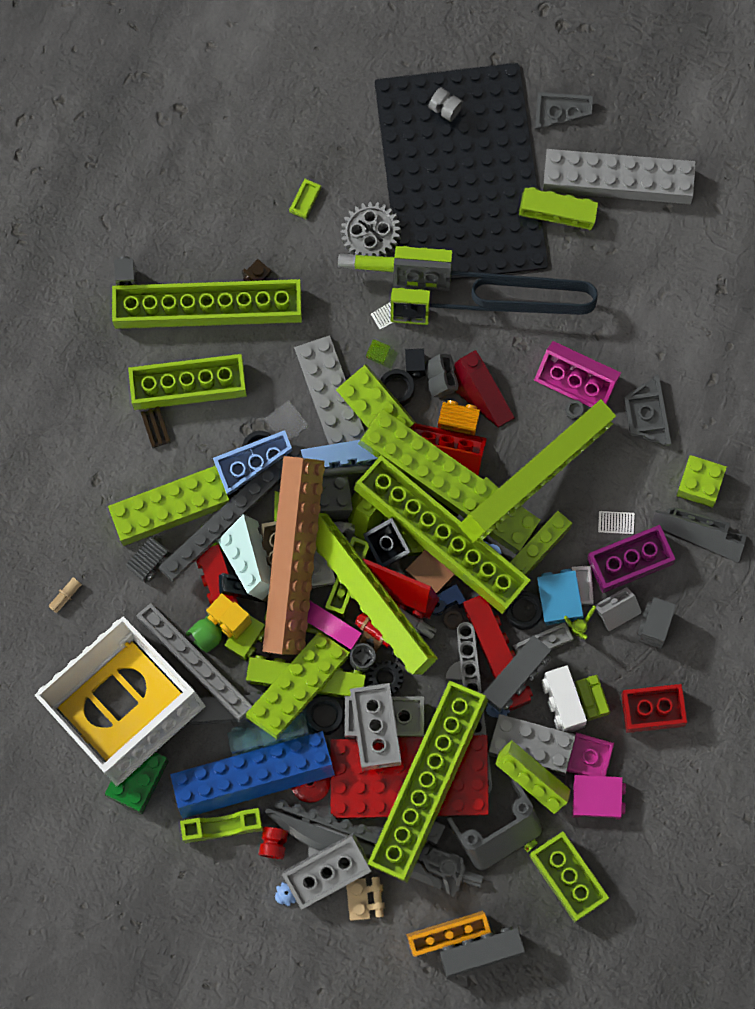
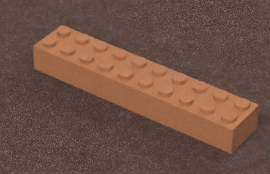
M283 457L263 652L299 654L306 646L305 637L308 627L307 618L310 608L309 600L312 589L311 582L314 570L318 517L321 509V493L323 491L322 480L325 472V461Z

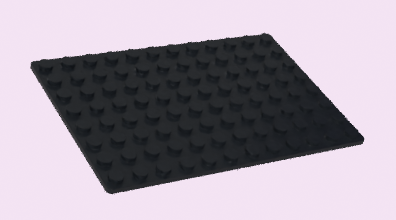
M509 63L376 79L374 83L390 209H392L393 214L397 215V220L400 222L398 227L401 228V233H398L401 239L395 240L398 246L452 250L451 271L505 274L546 269L548 261L542 220L519 215L524 189L530 187L537 188L519 64ZM440 87L448 91L451 97L456 96L463 101L459 113L452 121L442 117L441 112L436 113L428 108L431 98ZM451 275V280L472 278L471 276Z

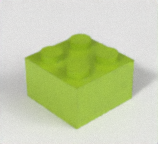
M690 455L676 496L713 508L726 466Z

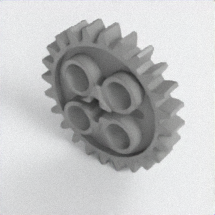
M369 202L368 207H365L364 203H362V209L355 206L356 212L349 211L351 217H344L346 223L341 224L342 228L345 229L340 231L341 235L344 236L341 239L345 243V248L349 249L350 254L355 253V255L380 256L383 254L387 257L386 251L393 252L391 246H398L395 240L401 239L398 234L401 233V228L398 227L400 222L397 220V215L393 214L392 209L387 210L385 204L380 208L379 202L376 203L375 207L372 206L371 202ZM375 217L373 221H367L368 218ZM382 229H388L386 233H380ZM362 230L360 234H354L355 231ZM369 242H375L373 246H367Z

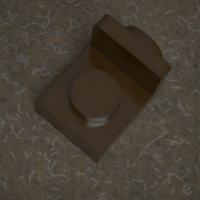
M259 259L247 270L245 268L242 270L244 281H264L272 273L271 269Z

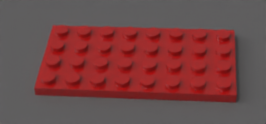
M487 735L472 736L437 817L489 815ZM398 737L401 765L362 771L357 739H331V762L335 776L331 777V814H333L335 819L388 818L424 737ZM376 743L373 748L380 751L384 748V745Z

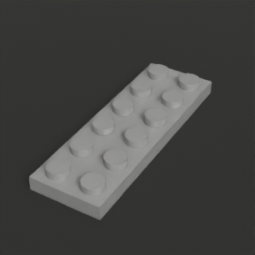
M330 335L294 347L328 445L360 440L365 433L361 420L336 391L346 379Z

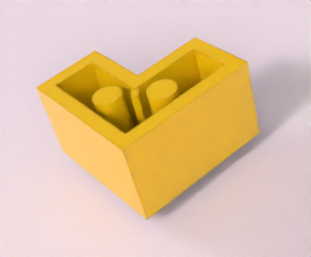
M222 593L206 610L209 615L207 618L214 625L219 624L222 629L221 631L229 638L233 636L237 639L252 623L250 615L236 602H231Z

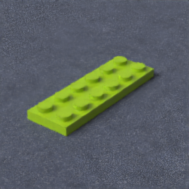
M319 631L248 710L246 718L278 739L350 657V652Z

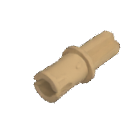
M72 577L70 582L62 590H59L60 593L49 604L50 609L56 613L59 612L68 600H72L71 597L82 584Z

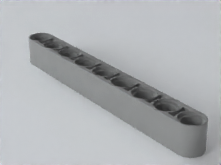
M463 622L457 628L462 686L466 688L475 686L478 690L477 692L482 694L475 630L472 624ZM462 629H469L471 634L464 637L460 634V631ZM468 647L473 650V654L466 656L462 651ZM469 666L473 667L475 673L468 675L464 669ZM483 712L478 723L482 727V730L479 733L474 732L473 735H486L485 717ZM488 752V773H489V794H490L491 791H492V778H491V769H490L489 752Z

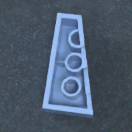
M284 430L214 457L213 460L225 491L229 496L293 450Z

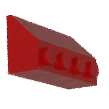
M417 423L411 426V429L477 476L479 475L487 438Z
M364 558L362 559L399 608L404 611H411L412 615L422 619L425 617L430 619L439 601V597L431 586Z

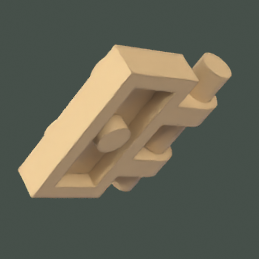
M372 877V886L366 885V878L357 879L346 885L350 921L370 919L369 911L374 910L376 918L384 917L383 909H385V904L382 902L381 891H383V886L380 884V877ZM373 892L374 904H368L367 893Z

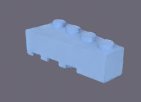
M360 440L301 449L302 458L325 461V469L371 465L378 459L358 445Z

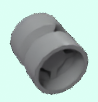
M440 87L431 98L428 108L436 113L441 112L442 117L452 121L459 113L463 101L456 96L451 97L448 91Z

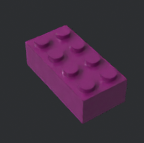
M660 525L588 553L587 557L602 594L674 565L676 560Z

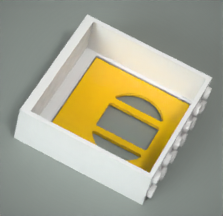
M124 616L116 620L105 633L100 634L95 642L87 646L76 659L71 660L67 667L55 674L53 679L42 686L35 694V697L116 786L122 783L206 707L196 692ZM133 641H135L140 646V648L159 666V668L177 685V687L183 693H181L167 679V677L149 660V658L133 643ZM133 669L143 675L146 681V694L144 698L120 675L118 670ZM111 675L138 702V705L120 721H117L93 695V691ZM87 698L113 724L111 727H97L87 720L84 711ZM57 709H59L64 714V716L74 725V727L81 733V735H79L75 731V729L65 720V718L57 711ZM89 743H90V744L93 746V748L103 757V759L106 761L105 763H104L103 760L94 752V750L88 745Z

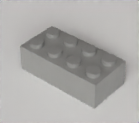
M499 714L489 749V756L497 758L499 751L513 740L549 772L565 776L575 734Z

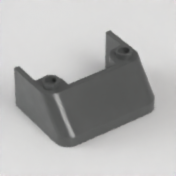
M513 779L511 780V785L519 796V799L513 804V813L517 819L492 835L483 839L476 830H468L461 834L451 817L447 819L448 826L473 866L478 870L488 869L525 846L528 842L530 843L538 838L542 833V824L530 800L521 786Z

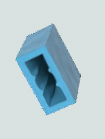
M564 569L558 574L547 572L541 574V577H537L546 626L566 622L564 616H567L571 622L576 619H584L576 571Z

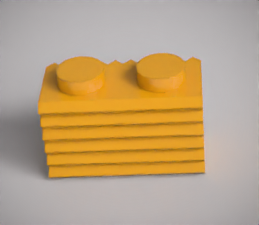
M449 400L447 403L443 402L438 420V428L475 435L480 410L470 404H467L465 407L458 405L459 403Z

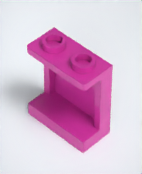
M574 775L572 817L590 816L621 819V814L625 815V803L622 802V795L626 793V783H622V777Z

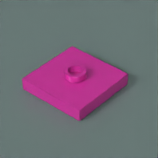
M576 733L566 772L585 776H606L614 743Z

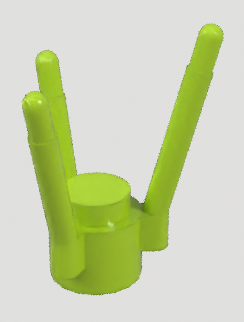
M596 606L591 608L584 620L576 619L574 622H571L567 616H564L568 627L580 639L588 638L585 635L588 627L587 623L593 615Z

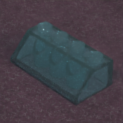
M301 713L278 739L271 736L255 723H251L250 727L247 728L242 726L232 728L231 732L227 734L231 753L233 756L307 736L309 731L304 713Z

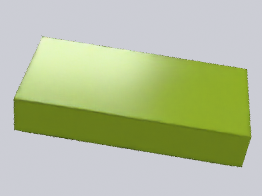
M304 179L289 209V213L307 219L322 186Z

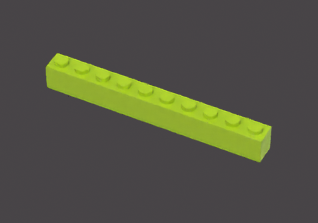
M319 513L316 536L317 553L328 562V567L337 574L339 582L346 586L350 591L349 595L359 603L361 611L368 615L371 619V624L381 632L383 640L390 644L394 654L403 661L405 669L411 674H424L438 658L328 514Z

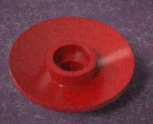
M330 778L314 781L311 786L304 784L293 787L292 791L303 802H318L327 795L330 788Z

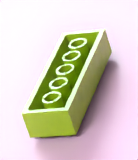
M242 354L128 367L131 401L134 410L247 397Z
M215 465L109 505L108 508L123 546L216 512L229 502V498Z

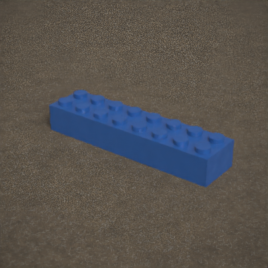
M323 731L176 772L170 774L177 806L182 819L332 777L335 776L325 737Z

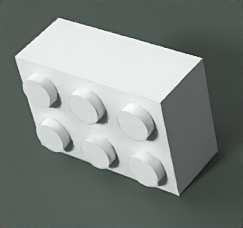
M568 665L545 672L541 684L544 693L549 695V709L551 712H555L554 723L556 729L570 733L585 728L587 720Z

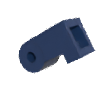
M457 584L437 595L439 601L432 615L440 616L446 609L455 604L459 608L463 606V602L466 600Z

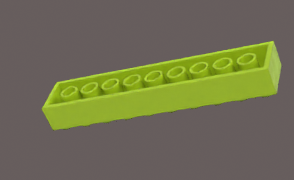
M300 279L112 286V322L115 329L302 322Z
M600 399L473 510L458 526L473 543L478 539L481 541L485 539L504 520L511 516L572 460L580 455L581 452L613 425L612 420L616 415Z
M383 409L378 413L358 442V445L375 457L379 458L382 455L421 489L458 515L460 514L464 519L497 490ZM520 506L511 516L494 529L489 536L516 554L522 549L540 522V519Z
M382 455L356 482L354 490L388 519L394 517L402 531L501 614L506 611L530 582L528 577L485 541L478 539L473 543L458 526L461 521Z
M449 680L368 861V865L408 883L488 703V698L485 695Z

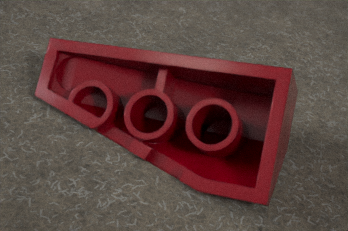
M474 350L460 358L454 364V373L458 380V390L455 393L463 397L468 404L476 406L481 414L498 428L515 419L478 352Z

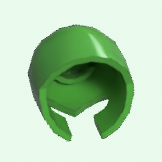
M208 615L196 622L186 632V636L193 635L195 639L193 644L206 653L215 648L222 640L221 628L218 624L214 625L207 618Z

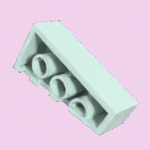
M243 514L218 539V542L246 592L263 600L269 594L271 568L267 565V553L263 550V538L258 531V521Z

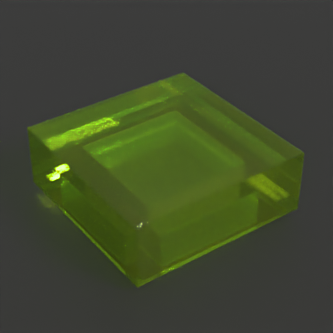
M373 339L366 358L384 364L390 346Z

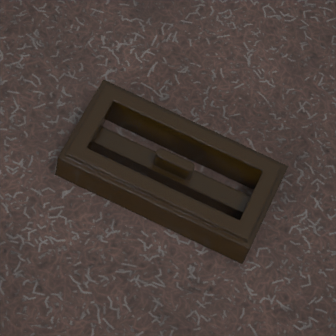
M159 406L153 410L149 409L147 412H141L152 448L171 443ZM157 413L166 440L161 439L153 414ZM147 416L151 418L158 440L156 443L154 442Z

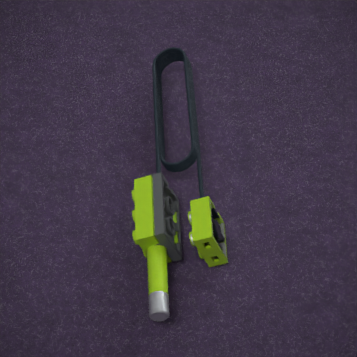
M396 246L395 257L339 254L338 256L339 268L394 272L393 287H403L392 288L391 322L428 325L429 307L585 315L592 312L597 304V289L586 281L451 271L452 250ZM451 275L482 277L473 283L471 293L472 299L479 306L429 303L430 291L422 289L450 291ZM482 285H501L578 291L588 293L593 300L587 304L485 300L478 297L475 290Z

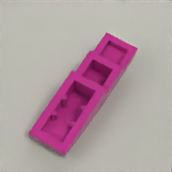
M309 600L310 608L307 622L352 650L362 636V633Z

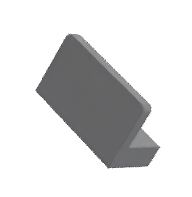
M628 587L594 605L596 606V612L603 619L608 631L615 629L642 613L635 595Z

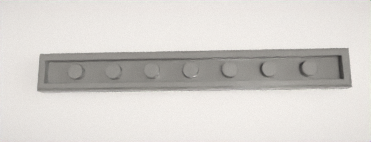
M151 603L136 615L141 623L239 722L246 717V713L252 705Z

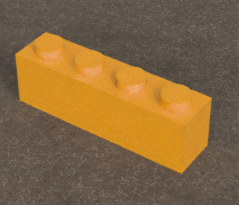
M480 911L406 935L412 955L415 957L445 946L491 933L486 914Z

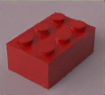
M682 684L622 691L621 697L626 733L686 726L687 718Z

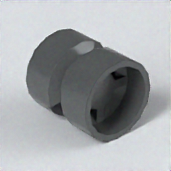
M365 643L354 646L349 658L351 669L363 673L369 672L374 665L376 657L374 649Z

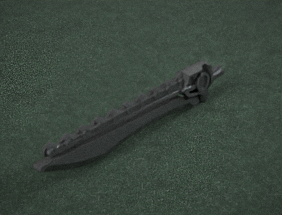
M285 799L277 801L275 807L302 817V821L271 809L265 810L266 814L281 828L287 830L289 834L319 851L345 838V836L309 824L310 821L348 835L354 833L357 838L373 844L377 843L382 832L379 829L370 833L365 824L354 828L349 819L338 823L333 814L322 818L317 809H312L306 813L301 804H296L290 808ZM359 842L367 858L370 859L375 847ZM424 845L418 860L423 862L428 872L441 877L443 880L427 874L422 865L416 863L410 876L439 890L445 888L446 893L452 897H456V892L459 890L461 882L480 888L483 879L481 875L465 871L462 855L437 847H430V845Z

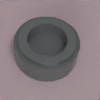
M578 400L569 401L565 408L566 416L572 420L579 419L584 414L582 402Z

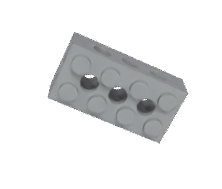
M390 683L350 689L362 771L401 765ZM370 704L378 705L376 711H369L367 708ZM378 723L381 725V728L378 731H373L370 728L371 725ZM376 743H382L384 748L377 751L373 746Z
M345 696V739H357L351 696ZM391 696L397 737H424V697ZM370 704L367 709L369 711H376L378 705ZM406 714L410 719L402 722L399 720V717ZM374 723L370 728L373 731H378L381 725Z
M352 833L286 869L282 876L302 910L370 873L373 867L368 865L369 859L355 834ZM343 857L349 859L350 865L345 866L341 864L340 859ZM329 867L333 874L326 875L323 872V868ZM312 877L315 880V884H308L305 878Z

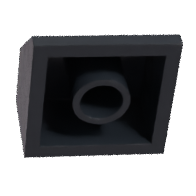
M394 517L363 534L378 564L383 567L393 564L412 552Z

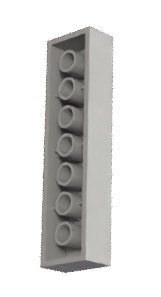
M547 149L543 191L691 204L696 161Z

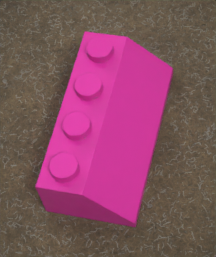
M553 341L545 352L534 381L592 407L600 399L607 405L621 372Z

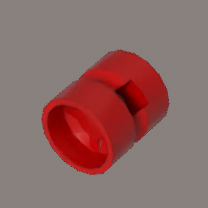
M263 827L261 838L264 842L260 844L258 855L272 859H284L286 848L283 844L287 843L288 831L273 827Z

